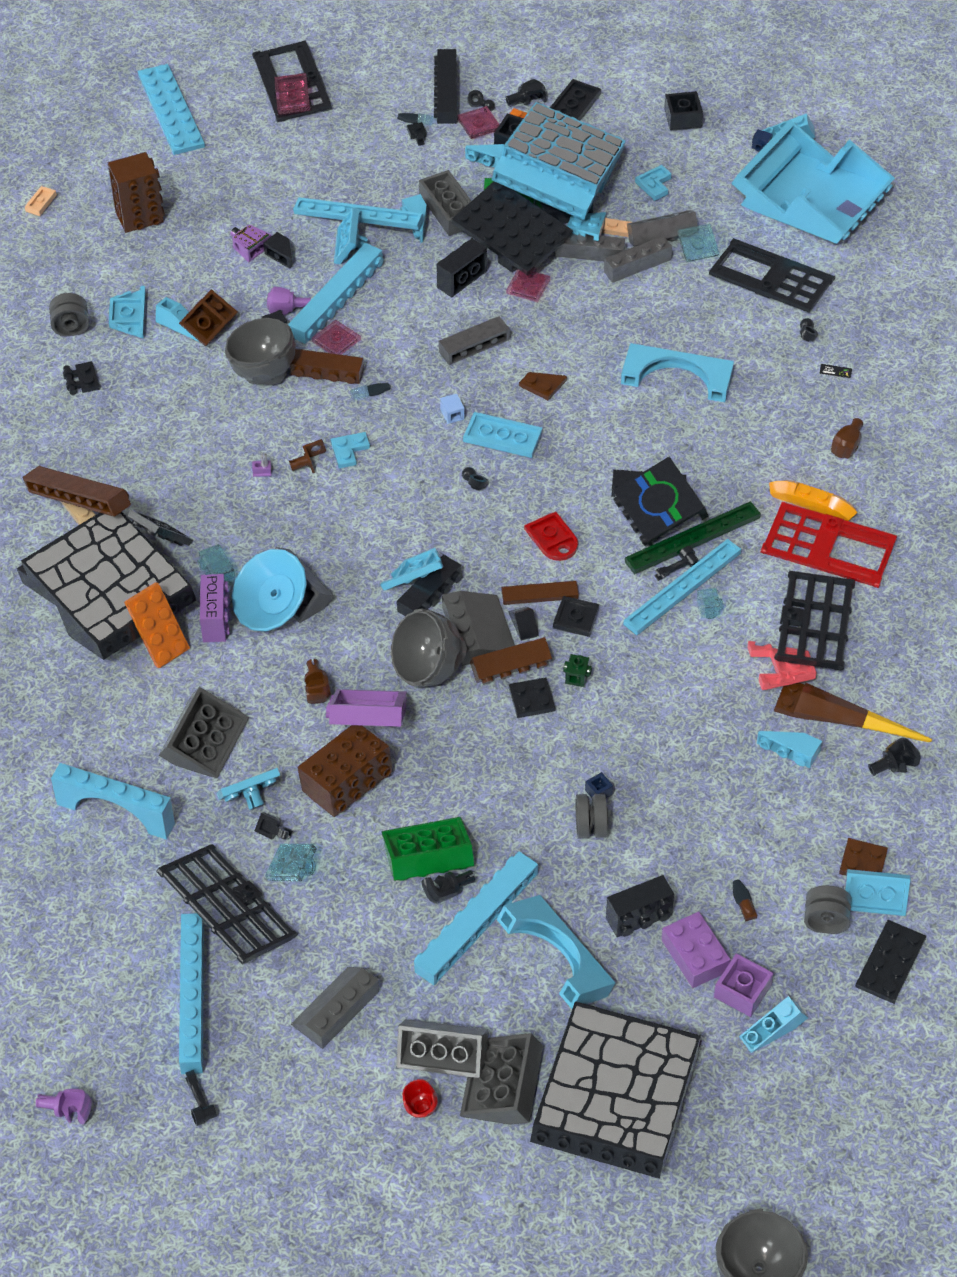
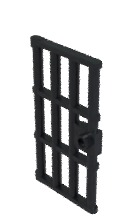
M789 571V582L786 598L783 601L785 606L783 605L780 619V624L782 625L779 627L780 638L778 651L774 657L775 660L840 671L844 670L845 662L843 659L845 643L848 641L847 628L849 614L852 612L850 606L852 590L855 588V580ZM796 579L808 580L805 600L794 598ZM815 582L827 583L824 603L813 601ZM834 584L845 586L843 605L831 604ZM811 609L823 610L820 631L808 629ZM830 612L842 613L839 633L828 632ZM788 634L800 635L797 655L785 654ZM807 637L819 638L816 658L804 656ZM826 639L838 641L835 661L824 659Z
M213 844L163 865L156 870L161 878L164 877L184 899L183 901L189 904L212 929L213 934H217L230 948L242 965L291 941L298 935L295 930L293 931L270 907V904L261 898L262 893L250 880L246 882L242 878L243 875L237 872L224 859ZM209 854L229 877L222 880L201 857ZM194 861L214 884L206 887L186 864ZM178 868L198 891L190 894L170 871ZM236 882L238 886L234 887L233 889H231L228 886ZM220 889L242 913L234 917L215 897L213 892ZM205 897L226 921L218 924L196 900ZM254 902L258 905L252 909H249L247 906ZM264 912L285 935L277 938L256 914ZM248 919L269 943L261 946L240 922ZM233 927L254 950L246 954L224 930Z

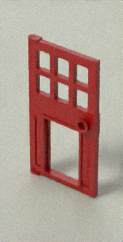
M782 502L760 553L879 588L883 573L897 540V535ZM786 512L801 516L799 524L783 520ZM806 518L822 522L819 530L804 526ZM780 526L796 530L793 538L778 534ZM804 532L816 536L814 543L798 540L800 533ZM838 535L886 549L878 571L830 557ZM774 540L789 543L788 550L783 551L773 548ZM795 546L811 550L808 557L793 554Z

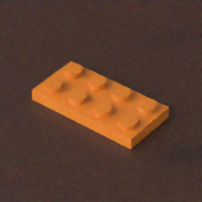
M153 583L124 602L157 668H161L190 649L159 583Z

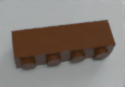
M295 349V356L290 365L291 375L296 377L303 376L313 379H326L332 382L341 381L348 384H360L364 371L363 357Z
M543 637L472 657L470 665L476 683L482 682L484 685L493 682V678L500 677L501 679L511 677V673L514 672L523 674L529 672L530 668L537 666V669L547 667L548 663L552 660L546 638Z

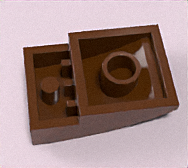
M211 289L179 324L206 347L236 316L238 311Z

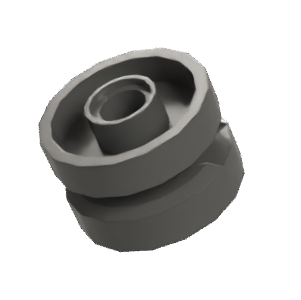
M63 293L51 300L49 304L51 329L56 334L63 337L83 334L89 326L87 303L82 296L74 293Z
M605 793L594 794L592 805L587 794H576L577 838H589L592 826L593 834L596 838H606L608 808L606 806Z
M823 885L811 888L806 893L804 916L806 927L814 932L839 934L846 931L850 926L852 897L850 894L837 886Z

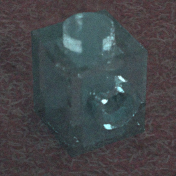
M717 589L697 591V605L701 619L720 617L723 601L722 598L718 597Z

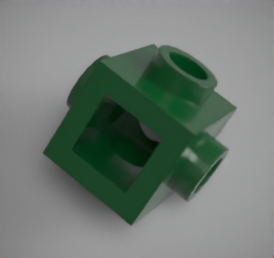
M570 654L569 661H565L563 668L565 684L585 686L586 678L590 677L592 672V666L589 665L590 657Z

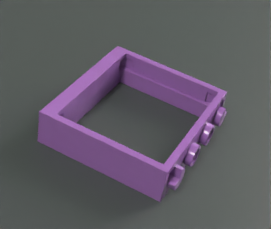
M336 689L335 694L331 696L330 702H328V706H326V718H329V724L401 727L406 713L407 691Z

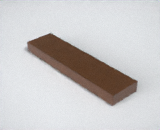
M576 581L501 587L503 605L562 600L563 596L575 599L579 597Z

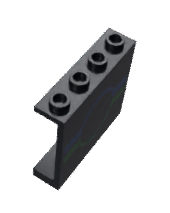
M670 456L613 490L615 504L618 508H623L621 512L626 520H631L632 523L630 525L633 531L640 533L639 539L644 547L646 545L648 547L653 545V540L697 514L702 520L709 517L705 506Z

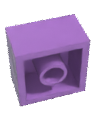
M736 953L715 984L714 998L751 1017L772 985L773 972Z

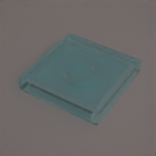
M711 224L678 230L677 234L686 262L719 256Z

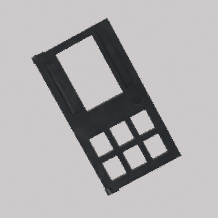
M306 40L252 53L277 122L332 108ZM295 50L303 73L277 79L269 56ZM316 85L318 91L307 94L305 88ZM301 89L303 95L292 98L290 92ZM286 93L288 99L277 102L275 95ZM321 98L322 103L311 105L310 99ZM306 102L307 107L296 109L295 103ZM291 106L292 111L281 113L279 107Z
M735 238L731 240L730 245L709 270V275L809 313L829 285L835 280V276ZM731 253H735L771 268L763 279L759 280L722 265ZM795 269L806 274L800 277L790 272ZM810 276L822 279L823 282L818 284L808 279ZM788 278L798 282L795 287L784 283V280ZM806 285L817 290L813 294L801 288ZM778 288H782L792 293L787 296L776 291ZM798 294L809 298V301L805 303L794 298Z

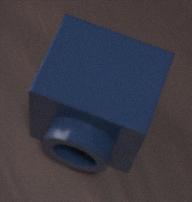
M757 129L752 139V149L760 152L772 139L773 134Z
M601 772L585 781V791L591 798L594 794L605 793V797L608 798L613 795V785Z

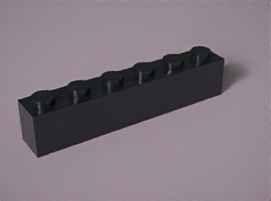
M437 49V56H434V65H437L434 66V86H437L434 87V97H437L434 98V107H437L434 108V118H437V124H457L456 49Z

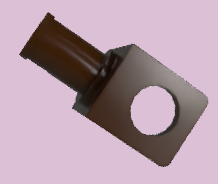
M322 439L304 445V456L289 460L292 471L308 466L311 468L312 473H315L310 457L326 452ZM314 446H321L319 450L311 451Z

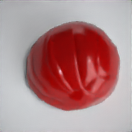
M413 1080L403 1089L404 1108L411 1116L425 1118L436 1110L438 1096L426 1080Z

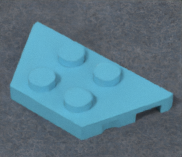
M606 212L589 213L584 220L571 215L567 226L573 230V234H580L584 237L587 234L594 236L593 240L599 241L606 219Z
M141 286L139 291L133 293L127 291L122 295L110 298L109 328L144 338L145 286Z
M436 548L405 559L391 573L393 578L383 581L380 586L383 590H388L403 583L408 584L415 578H423L430 572L443 568L439 552Z

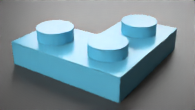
M660 165L635 177V183L656 201L668 195V189L662 183L670 180L672 174L663 165Z
M366 432L330 439L338 468L356 465L353 452L370 449Z

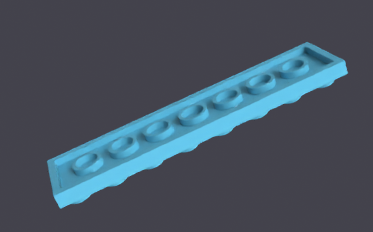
M159 65L137 71L173 155L204 148L205 143L169 65Z

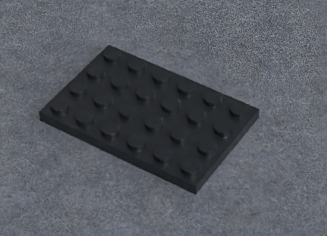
M494 181L451 219L453 225L527 276L573 235L571 228L513 189Z

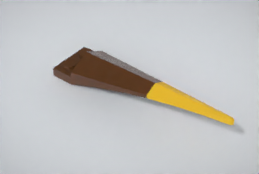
M799 682L783 686L774 708L775 712L790 717L849 725L914 740L932 742V739L806 682L805 684Z

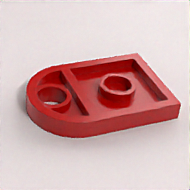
M556 511L524 525V530L549 559L563 561L573 557L577 552L578 540ZM565 548L569 551L567 553H561L559 550Z

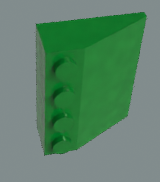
M461 817L381 831L394 881H405L412 877H425L433 873H446L449 870H463L474 866L472 844Z

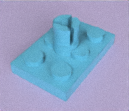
M352 207L337 227L334 254L335 264H341L343 260L348 258L351 250H354L356 247L360 249L365 244L364 242H367V237L358 234L359 229L357 226L360 217L359 209L356 207Z
M278 768L222 788L216 793L219 800L224 799L225 802L237 798L239 796L238 793L243 792L249 810L264 804L257 786L262 785V788L274 784L277 782L276 778L280 776Z
M847 869L845 890L852 897L850 911L906 916L910 875Z

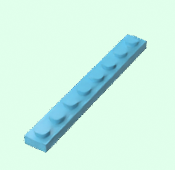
M298 197L293 208L294 214L343 220L352 207H356L359 209V222L415 230H419L424 218L423 213L301 197Z
M726 539L624 619L623 625L634 634H640L740 555L741 548L729 539Z

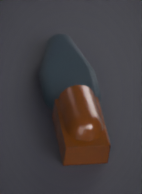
M739 879L734 880L733 896L736 904L740 907L744 920L757 919L749 890Z

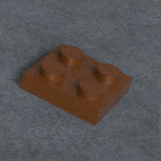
M848 838L839 874L847 876V869L882 873L888 847Z

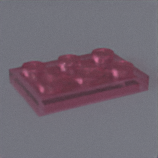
M306 73L274 77L278 115L310 110Z

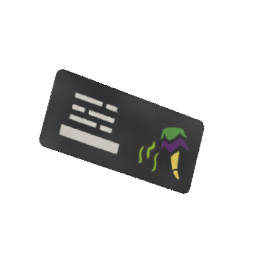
M821 364L819 373L851 378L852 368Z

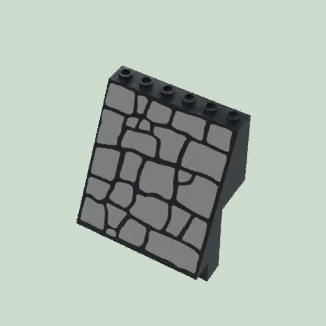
M123 512L115 517L103 513L94 515L21 560L23 565L16 568L24 585L57 607L68 635L103 660L140 637L124 603L155 582L159 583L174 615L197 601L190 583Z
M575 1001L533 1123L530 1142L660 1179L676 1135L683 1098L699 1057L702 1040H700L701 1035Z

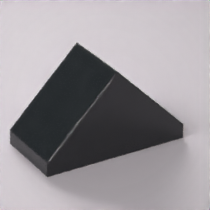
M522 607L508 611L521 641L539 636L532 608Z

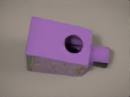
M247 225L242 230L235 227L230 233L233 248L248 262H251L264 252V242L271 237V234L252 225Z

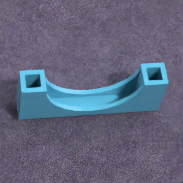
M630 343L621 374V384L638 387L642 379L655 370L681 368L693 372L704 381L708 389V400L725 402L733 374L734 361Z
M59 763L51 777L56 802L59 806L76 810L81 799H104L125 808L143 823L148 834L166 840L175 825L170 797Z
M541 895L503 906L497 921L508 934L525 933L542 938L560 950L568 960L573 977L566 980L559 995L571 1009L575 1001L589 1004L609 996L615 985L614 980Z

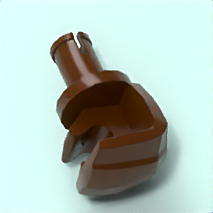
M854 418L851 425L844 426L835 434L831 446V452L835 456L849 459L857 451L861 439L860 429L863 426L861 419Z
M310 659L306 663L308 672L304 677L307 703H323L331 695L328 675L319 668V661L317 659H313L314 665L312 664V659Z

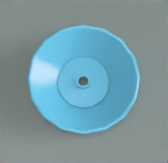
M269 549L256 554L242 567L235 579L231 595L233 611L241 624L253 631H269L282 626L295 615L304 599L307 585L305 569L297 556L286 550Z

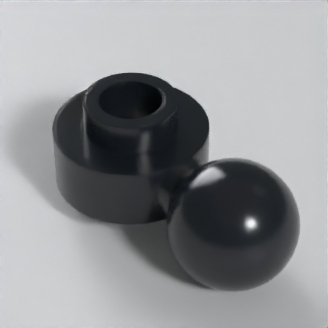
M472 90L468 94L467 102L471 107L482 106L488 112L495 109L494 101L490 99L484 100L483 94L480 91ZM477 98L478 101L474 102L472 99Z
M804 318L800 322L801 329L799 331L801 338L808 342L814 341L818 335V332L813 328L814 323L810 318Z
M472 467L463 469L462 477L468 481L472 489L481 490L486 487L487 478L477 475Z

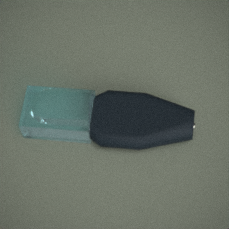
M398 113L397 119L406 123L422 122L423 125L432 126L434 116L422 113Z
M389 383L365 385L351 389L350 393L353 400L380 395L390 390Z

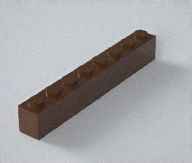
M37 466L22 477L29 493L113 517L131 505L129 494L123 488L42 466Z

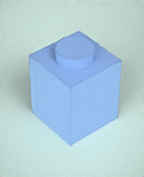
M457 394L440 398V410L447 424L464 420V406Z

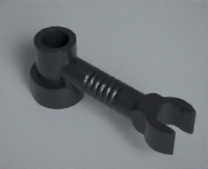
M686 546L679 552L682 560L667 567L664 566L656 569L655 572L657 574L654 575L655 578L659 581L686 565L690 567L695 565L699 559L696 557L695 551L691 546Z
M194 1070L185 1072L187 1076L185 1079L198 1104V1107L191 1109V1115L195 1125L199 1126L204 1124L206 1120L217 1117V1113L213 1104L207 1105L199 1087Z

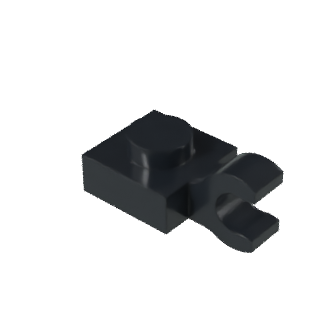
M423 123L407 125L410 139H416L418 146L425 145L423 138L426 137V130Z
M265 812L260 814L254 830L269 839H274L277 835L286 840L287 838L290 839L293 830L280 826V819Z

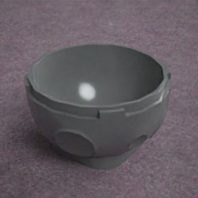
M272 318L254 319L240 325L231 333L226 342L225 355L233 371L240 377L245 378L250 384L273 385L284 379L288 368L294 360L296 341L292 329L287 323Z
M416 609L414 612L407 614L398 624L391 644L392 664L397 675L407 684L414 687L432 686L451 678L464 660L467 652L466 643L459 635L454 623L445 616L426 609Z
M754 1209L738 1215L724 1226L716 1242L715 1255L720 1277H802L807 1267L808 1249L802 1234L788 1219L774 1212ZM755 1267H761L762 1271H757Z

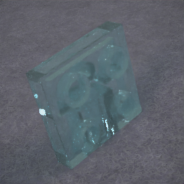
M280 844L265 877L270 881L301 882L304 875L311 876L315 872L316 865L313 856L317 848L314 844Z

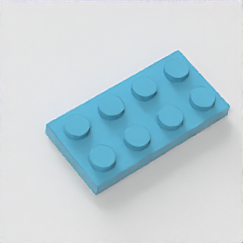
M474 412L463 436V442L532 458L542 435V427Z

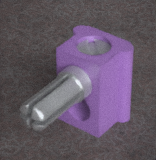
M261 453V461H252L253 477L271 476V461H267L266 453H264V457L263 453Z

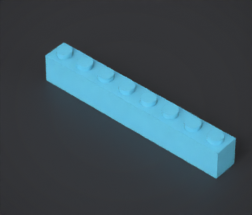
M365 243L288 324L292 329L294 339L306 344L315 337L319 329L324 328L326 322L334 317L335 312L344 306L345 301L353 297L355 291L363 286L364 281L373 275L377 267L382 266L384 259L381 249Z
M518 852L514 857L511 856L502 870L496 871L493 879L488 884L486 883L482 886L480 893L469 900L467 907L455 915L452 923L446 925L442 929L441 934L436 939L430 941L427 949L416 956L414 960L415 973L432 985H435L498 918L503 906L512 903L538 875V864L521 852Z
M197 913L181 914L179 1065L181 1074L194 1070L195 1074L203 1073L204 923Z

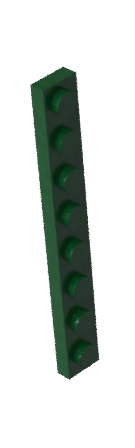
M750 501L625 557V563L635 575L679 555V552L686 546H691L693 549L760 518L761 513Z

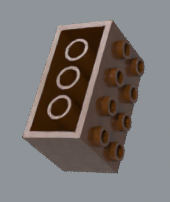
M147 152L107 162L115 213L125 233L163 223L165 212L163 206H161L163 198L159 192L162 191L158 181L160 174L158 169L154 168L155 165L152 157L149 158Z
M351 725L297 767L302 791L333 817L344 812L348 806L359 800L362 795L373 789L377 783L387 778L393 772L389 745L362 725Z

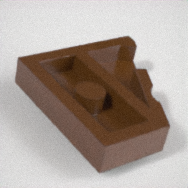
M528 372L519 382V387L549 401L567 381V376Z

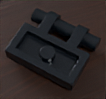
M92 361L76 364V370H71L69 365L63 367V377L67 381L66 388L71 395H75L77 393L76 389L80 388L82 393L100 390ZM77 377H78L79 381H74V380H73V378H77Z

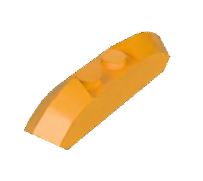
M792 480L769 483L770 494L774 498L839 517L846 521H849L858 513L850 502L827 491Z

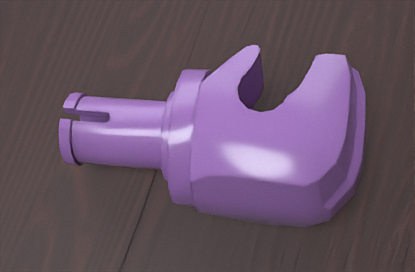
M273 287L267 296V308L269 313L282 310L285 316L289 312H293L295 307L304 308L311 298L296 297L294 292H290L286 288Z
M64 1089V1091H59L57 1096L38 1094V1098H36L37 1108L53 1109L56 1117L64 1115L69 1123H71V1114L77 1112L79 1123L84 1125L92 1108L90 1096L80 1089Z

